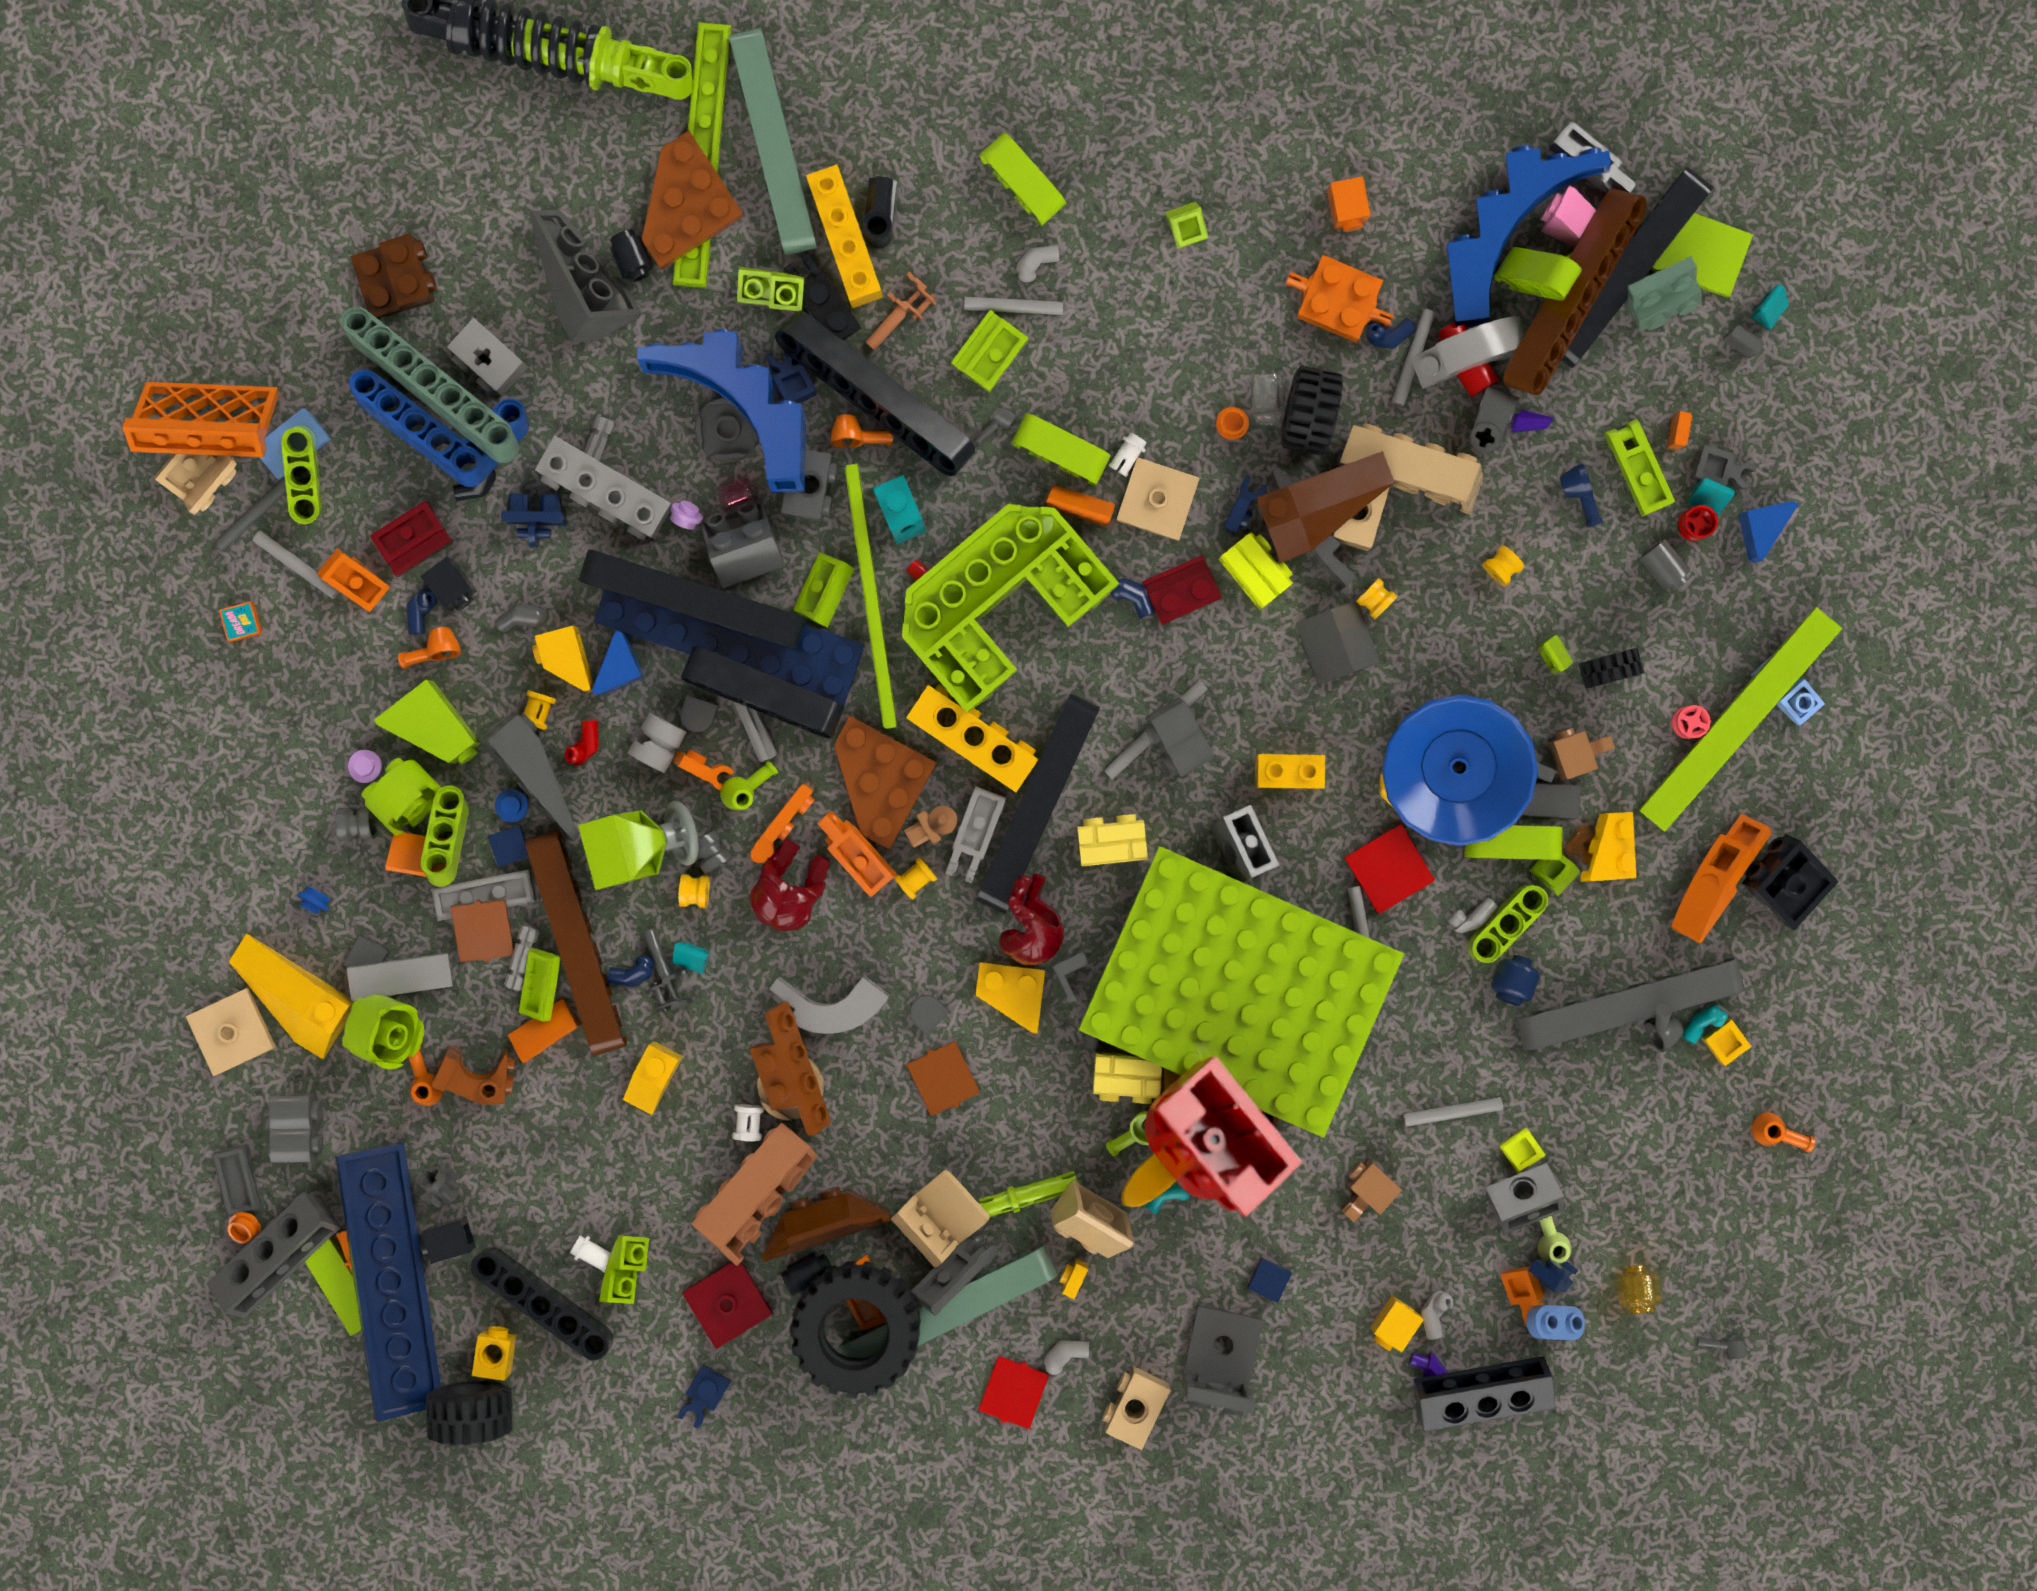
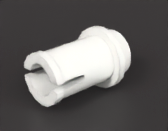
M1131 432L1127 437L1123 436L1124 443L1108 465L1116 471L1124 459L1125 463L1119 473L1127 477L1139 454L1146 451L1144 446L1147 442Z
M579 1236L570 1252L575 1256L574 1260L577 1261L580 1258L605 1273L611 1253L589 1241V1236L586 1238Z

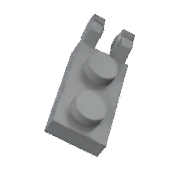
M975 786L952 848L954 851L945 874L953 876L959 865L958 860L961 852L974 856L965 874V881L972 883L980 860H983L1006 797Z

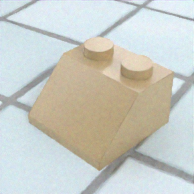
M1075 1181L1070 1183L1050 1210L1054 1229L1065 1238L1071 1236L1078 1240L1092 1254L1100 1253L1109 1258L1130 1249L1134 1244L1127 1212Z

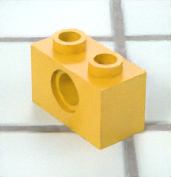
M1257 754L1255 755L1254 788L1324 789L1325 755Z

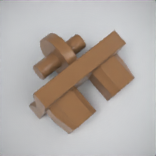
M939 806L933 809L930 815L926 810L916 815L919 822L905 829L904 832L914 848L928 840L934 845L943 840L941 834L951 833L955 829L958 818L952 808Z

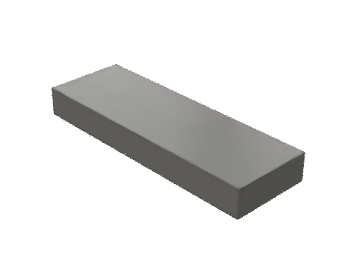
M530 869L431 889L437 921L452 918L450 909L452 905L474 903L477 899H480L482 902L506 899L507 907L536 902Z
M449 952L347 967L351 1001L374 994L391 996L453 986Z

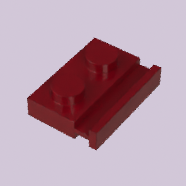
M426 500L370 535V538L396 577L402 576L454 543L433 508Z
M1203 555L1142 581L1161 626L1222 599Z

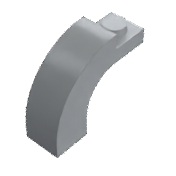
M1520 316L1506 317L1436 343V346L1410 359L1422 389H1425L1473 367L1492 361H1502L1513 356L1526 331Z
M865 975L848 996L834 1003L815 1002L807 998L781 977L777 978L769 988L775 993L772 996L773 1000L778 1004L788 1001L790 1006L795 1009L793 1014L798 1027L810 1032L823 1034L845 1032L862 1025L877 1013L890 996L889 993Z

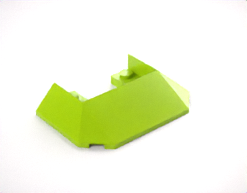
M1007 504L906 589L902 638L966 713L991 697L999 686L1018 671L977 622L1019 586L1028 580L1069 628L1090 609H1095L1119 585V582L1054 507L1040 508Z

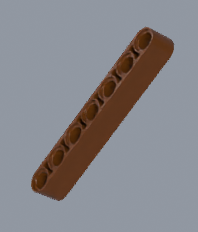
M1610 189L1569 257V259L1581 267L1582 272L1563 301L1546 298L1506 367L1504 383L1507 387L1535 396L1540 395L1544 391L1642 221L1647 204L1644 196L1618 189Z
M555 829L527 838L525 840L526 849L589 1048L594 1056H598L626 1047L627 1039L626 1036L622 1037L620 1027H622L616 1005H612L610 995L613 994L607 982L606 973L602 974L601 956L596 942L593 943L590 933L593 931L587 912L582 911L580 901L583 900L577 881L572 879L570 870L573 868L567 849H563L560 841L563 838L559 829Z

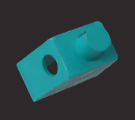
M903 474L872 487L896 544L927 532Z

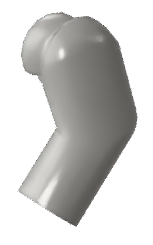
M1058 245L1028 249L1017 263L1016 270L1019 272V279L1023 282H1031L1036 278L1035 270H1037L1040 264L1059 262Z
M1485 898L1473 913L1466 916L1462 910H1457L1448 918V922L1454 927L1453 930L1458 933L1481 928L1497 911L1498 905L1492 899Z
M1443 1291L1432 1293L1421 1309V1316L1424 1319L1423 1324L1428 1340L1443 1337L1439 1318L1447 1309H1451L1453 1306L1452 1296Z
M1069 1340L1057 1342L1045 1356L1044 1364L1046 1371L1051 1375H1058L1063 1371L1062 1368L1071 1358H1089V1342Z

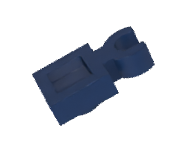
M784 352L786 358L781 362L776 361L771 353L767 354L770 368L778 373L772 377L783 401L789 400L802 403L817 396V391L804 366L801 364L793 366V358L786 352Z
M703 1364L685 1394L692 1398L693 1401L686 1403L681 1408L678 1418L683 1419L686 1412L694 1411L697 1414V1420L693 1427L698 1428L705 1418L704 1408L707 1407L714 1411L732 1380Z

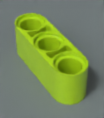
M1005 132L979 154L981 161L985 165L988 163L994 171L992 173L1006 189L1010 188L1016 194L1014 198L1028 214L1032 212L1038 219L1036 223L1039 226H1043L1066 205V201L1060 192Z
M1512 247L1494 274V278L1499 283L1502 280L1510 285L1509 289L1512 291L1563 301L1582 272V269L1577 263L1562 255Z
M1029 413L1025 414L1011 441V444L1016 448L1020 449L1022 446L1030 451V455L1048 464L1052 461L1059 465L1058 469L1076 478L1082 476L1089 480L1088 484L1097 486L1111 458L1109 453Z
M297 425L284 432L281 439L288 511L295 522L309 524L320 516L323 506L316 439L314 433L309 428ZM299 432L306 437L307 446L304 450H296L291 446L290 436L292 433ZM304 466L310 471L311 479L308 483H300L294 478L293 472L295 467ZM306 499L313 504L314 513L312 516H303L298 512L297 503L299 500Z
M452 785L440 788L434 796L421 857V867L428 881L438 887L449 885L456 877L469 814V806L462 791ZM459 801L454 809H444L448 802ZM445 831L453 832L448 840H437L441 833ZM439 862L446 863V867L442 871L431 872L435 864Z
M1513 825L1489 841L1464 845V857L1562 860L1563 827Z
M1522 885L1517 888L1490 919L1469 938L1467 942L1469 955L1476 961L1491 963L1497 960L1544 912L1548 905V896L1545 890L1534 885ZM1532 890L1537 896V903L1534 907L1528 909L1523 904V896ZM1509 914L1514 919V927L1511 931L1505 933L1500 928V920L1503 916ZM1487 938L1491 942V951L1486 956H1480L1477 952V944L1480 940Z

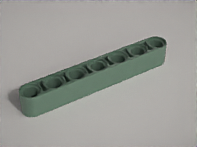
M759 27L731 34L729 38L785 256L818 248L762 28Z
M353 307L343 313L341 316V326L351 344L493 460L499 463H506L516 458L519 453V445L507 422L366 309ZM434 382L432 385L425 387L427 384ZM458 401L454 405L448 406L450 403ZM482 420L480 423L472 425L475 421ZM506 439L503 443L496 444L499 440Z
M1044 1244L1035 1246L1036 1250L1027 1254L1025 1251L1007 1260V1264L998 1269L997 1266H994L976 1275L977 1279L967 1283L936 1316L922 1305L917 1304V1311L920 1312L921 1319L918 1346L1057 1277L1058 1273ZM887 1323L880 1327L877 1325L858 1333L859 1337L851 1341L849 1339L842 1341L839 1347L843 1355L851 1358H865L877 1353L886 1341Z

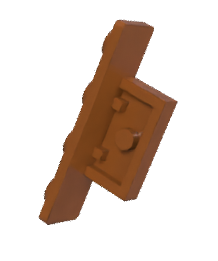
M785 1001L765 1012V1018L774 1041L756 1044L750 1048V1052L771 1110L797 1106L807 1135L813 1136L830 1125L831 1120L822 1098L817 1078L811 1067L806 1047L799 1033L795 1016L792 1013L789 1002Z

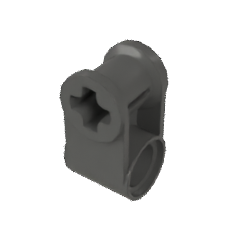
M1488 386L1477 413L1478 416L1470 436L1474 449L1479 452L1488 453L1500 446L1507 427L1513 419L1520 397ZM1487 428L1492 430L1491 436L1495 437L1494 443H1487L1483 447L1481 446L1482 440L1477 437L1479 432H1486Z

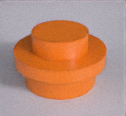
M1238 407L1223 409L1216 419L1218 433L1227 440L1240 439L1245 435L1249 427L1247 414Z
M236 1212L229 1219L227 1231L234 1241L246 1244L261 1232V1225L254 1215L246 1212Z

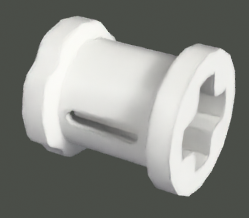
M736 1104L734 1110L737 1112L736 1132L732 1133V1139L761 1141L762 1134L759 1133L760 1115L764 1112L763 1106ZM748 1116H750L749 1128L747 1129Z

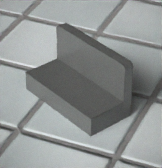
M1082 948L1052 962L1053 968L1070 1002L1075 1001L1076 997L1065 975L1089 964Z

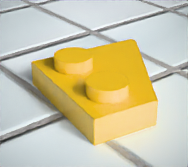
M1633 812L1599 814L1595 827V837L1591 840L1588 853L1592 854L1593 857L1589 870L1582 871L1581 882L1636 878Z
M980 962L976 996L1030 1032L1038 1034L1045 970Z

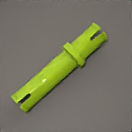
M1073 1170L1063 1175L1044 1179L1017 1188L1013 1186L1007 1187V1191L979 1198L980 1205L988 1213L989 1218L1010 1211L1017 1213L1020 1212V1208L1061 1196L1072 1181L1077 1182V1178Z

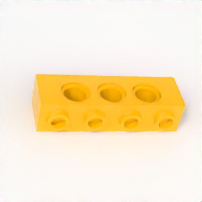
M838 165L806 175L851 307L855 308L883 298Z
M938 684L935 689L928 685L906 718L1014 792H1017L1038 761L1033 756L1036 750L1022 740L1017 745L1006 738L1009 731L992 721L990 726L978 719L982 713L975 708L966 713L962 707L951 700L953 698L952 695L941 685ZM943 709H952L956 713V722L950 727H943L938 723V714ZM971 727H978L984 733L982 743L977 746H971L965 741V733ZM1001 745L1008 747L1012 754L1010 761L1003 765L997 764L992 759L993 750Z

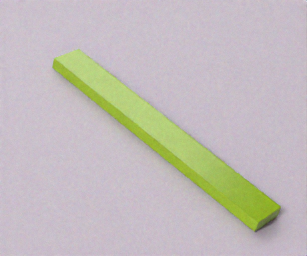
M698 22L688 131L691 132L718 174L731 43L729 35L732 33L731 25ZM711 239L675 261L674 286L707 289Z
M858 464L846 465L844 468L883 727L885 729L898 728L860 470Z
M1814 607L1714 721L1706 734L1700 737L1646 799L1638 811L1665 832L1843 628L1819 608Z

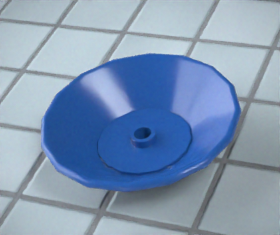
M1459 694L1430 700L1404 717L1387 742L1382 775L1388 801L1405 825L1430 841L1463 846L1489 841L1517 822L1532 801L1538 775V766L1533 741L1516 716L1491 700ZM1457 761H1462L1466 766L1463 771L1458 772L1453 769V764Z

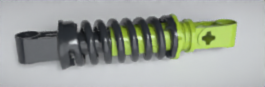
M402 0L409 29L418 35L445 40L447 49L451 54H465L474 58L482 55L485 60L490 62L499 59L506 66L516 63L522 70L527 71L534 68L541 75L551 72L552 76L557 79H563L568 76L571 82L578 84L584 81L583 85L592 87L593 90H599L603 82L607 81L613 82V85L619 88L627 86L641 92H651L675 100L687 98L693 90L691 64L688 59L680 55L657 51L651 47L633 45L629 40L623 39L621 42L612 39V31L608 26L601 27L586 23L583 33V25L578 20L573 21L570 28L567 29L566 21L562 16H557L553 23L549 24L548 15L541 11L536 15L535 20H532L531 11L526 7L520 9L515 21L514 6L511 3H505L501 7L499 16H497L498 7L495 0H486L481 12L479 11L482 0Z

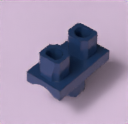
M509 494L507 511H501L502 522L511 525H528V528H517V538H528L530 548H538L540 538H551V529L540 528V525L567 526V516L562 513L561 498L556 494L540 495V512L529 511V495Z

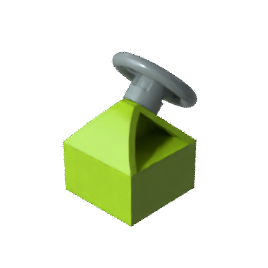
M672 801L667 805L664 814V824L657 825L642 810L616 814L578 825L595 890L659 874L664 852L667 850H671L675 858L686 866L693 864L698 856L699 841L694 820L686 806L679 801ZM675 811H676V821H674ZM682 846L684 847L687 855L683 852L681 848Z

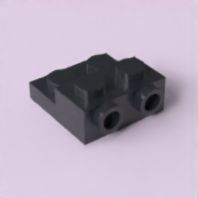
M1785 834L1784 837H1778L1771 841L1768 846L1769 853L1761 862H1754L1746 870L1747 877L1742 884L1761 904L1769 907L1788 928L1795 931L1839 881L1802 841Z

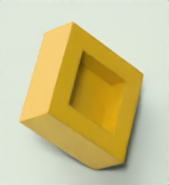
M1727 1019L1722 1027H1716L1702 1038L1723 1066L1728 1065L1752 1047L1730 1019Z
M1076 1258L1072 1266L1066 1264L1059 1279V1282L1063 1284L1062 1294L1075 1299L1089 1270L1087 1263Z

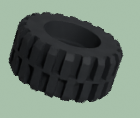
M855 1261L844 1262V1265L840 1267L834 1265L827 1268L822 1275H817L810 1282L809 1286L804 1289L792 1315L790 1336L793 1338L791 1348L793 1355L798 1356L800 1360L798 1366L803 1373H810L812 1383L818 1387L821 1384L829 1387L828 1393L836 1396L840 1391L847 1393V1398H857L859 1393H866L868 1397L877 1394L878 1389L882 1387L887 1390L895 1384V1380L899 1376L902 1377L906 1373L917 1351L921 1319L920 1312L916 1308L917 1301L913 1293L909 1294L906 1289L907 1284L901 1278L897 1280L893 1277L891 1270L885 1267L882 1270L873 1267L874 1263L864 1261L863 1265H857ZM847 1299L865 1300L875 1305L886 1318L888 1332L885 1343L877 1353L865 1358H851L840 1354L829 1344L824 1331L825 1319L833 1306L840 1301Z

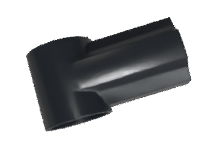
M877 176L869 178L866 210L862 226L867 244L876 249L888 246L893 238V221L898 182L889 177ZM875 224H881L886 227V231L880 235H874L869 232L870 228Z

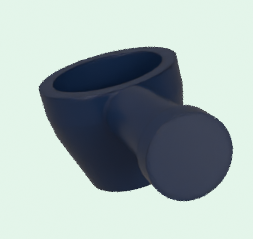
M1584 463L1577 465L1559 477L1565 498H1580L1587 520L1586 526H1595L1602 523L1603 520L1598 513Z

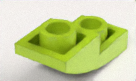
M739 268L738 303L768 305L769 309L802 311L804 277L762 269Z
M618 1236L606 1265L599 1302L634 1304L637 1271H646L649 1238Z

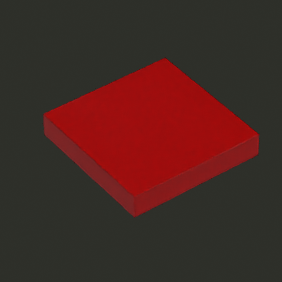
M1402 824L1395 826L1344 857L1377 914L1384 912L1435 881Z

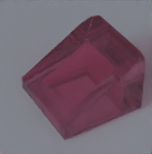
M747 476L717 486L719 501L726 509L753 500L755 497Z

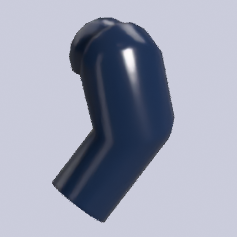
M1405 318L1393 329L1380 326V323H1372L1366 331L1367 340L1373 346L1394 349L1414 333L1416 327L1408 318Z
M1127 578L1117 580L1119 585L1111 592L1114 599L1119 600L1123 598L1133 602L1139 619L1154 614L1143 585Z
M430 589L420 590L407 603L409 635L425 634L424 617L437 603V598Z
M639 956L636 958V965L629 970L610 967L607 982L631 987L639 986L652 976L654 962L650 957Z

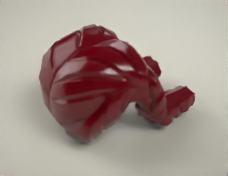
M788 838L782 842L774 855L770 858L768 857V861L766 860L763 864L762 873H760L759 880L751 890L749 897L751 907L757 919L763 924L783 932L799 930L810 922L812 907L823 895L826 887L824 880L827 878L826 872L830 864L829 859L816 855L810 863L808 878L805 880L804 885L806 888L788 885L779 876L785 873L786 867L791 865L797 850L800 849L799 845Z
M1037 873L1033 874L1031 878L1022 875L1017 879L1008 900L1012 914L1023 924L1026 931L1006 930L1001 933L999 939L1001 951L1008 954L1015 961L1025 965L1048 962L1056 955L1064 940V927L1061 917L1040 898L1046 877Z

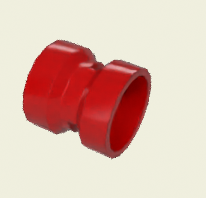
M1704 505L1686 510L1680 515L1677 522L1679 534L1684 539L1694 542L1711 536L1718 527L1717 514L1712 508Z

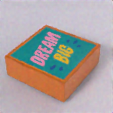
M249 601L219 610L228 642H235L263 634L254 602Z

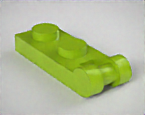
M1637 419L1627 422L1625 427L1618 431L1612 429L1604 433L1609 448L1617 460L1642 517L1675 502L1642 426ZM1631 439L1635 444V448L1627 451L1623 442Z

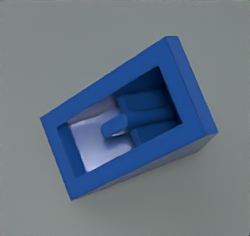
M1790 501L1739 514L1749 561L1757 563L1764 560L1799 504Z
M619 631L614 633L591 691L601 696L645 678L627 635Z

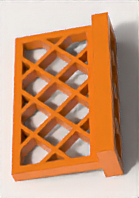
M146 382L132 418H125L122 428L131 452L264 457L267 450L265 437L279 392L277 387ZM153 394L168 395L155 403L151 400ZM192 395L201 396V398L189 404L184 401V399ZM223 397L234 398L223 405L216 402ZM257 398L267 399L255 407L249 403ZM176 403L181 407L168 415L162 411ZM208 405L213 408V410L202 416L196 413V411ZM241 406L247 410L234 418L229 414ZM154 414L160 417V419H146ZM188 415L193 419L192 421L180 420ZM220 417L226 420V422H213ZM254 418L259 421V423H246Z

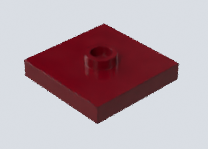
M732 1261L682 1292L715 1349H718L773 1315L772 1309L742 1261L738 1266Z

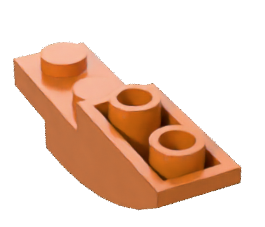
M1740 814L1726 836L1723 834L1719 835L1701 863L1682 899L1671 925L1673 930L1700 944L1737 893L1736 884L1771 836L1770 827Z

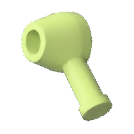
M1552 1216L1540 1220L1543 1236L1539 1239L1537 1245L1540 1258L1543 1261L1552 1259L1559 1264L1566 1262L1572 1251L1570 1241L1564 1234L1556 1232ZM1562 1246V1253L1559 1256H1554V1248Z

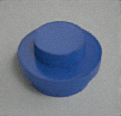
M508 789L501 792L495 801L497 815L507 822H517L523 819L529 809L527 797L516 789Z
M306 886L303 892L299 891L297 897L302 900L299 904L301 907L316 915L320 910L323 912L328 911L329 897L309 886Z

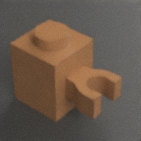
M1574 728L1555 733L1556 740L1547 743L1560 780H1568L1599 769L1594 755L1615 749L1611 736L1589 742L1585 731L1575 733Z
M1369 1159L1364 1164L1360 1161L1348 1173L1350 1180L1346 1183L1356 1195L1341 1211L1353 1222L1361 1216L1368 1205L1381 1215L1402 1189Z

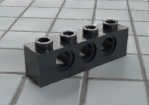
M1544 1356L1413 1379L1417 1413L1424 1432L1556 1409L1553 1376Z

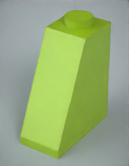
M426 679L374 719L378 726L448 763L456 764L459 761L461 764H464L478 753L475 748L480 743L475 738L476 735L436 683Z

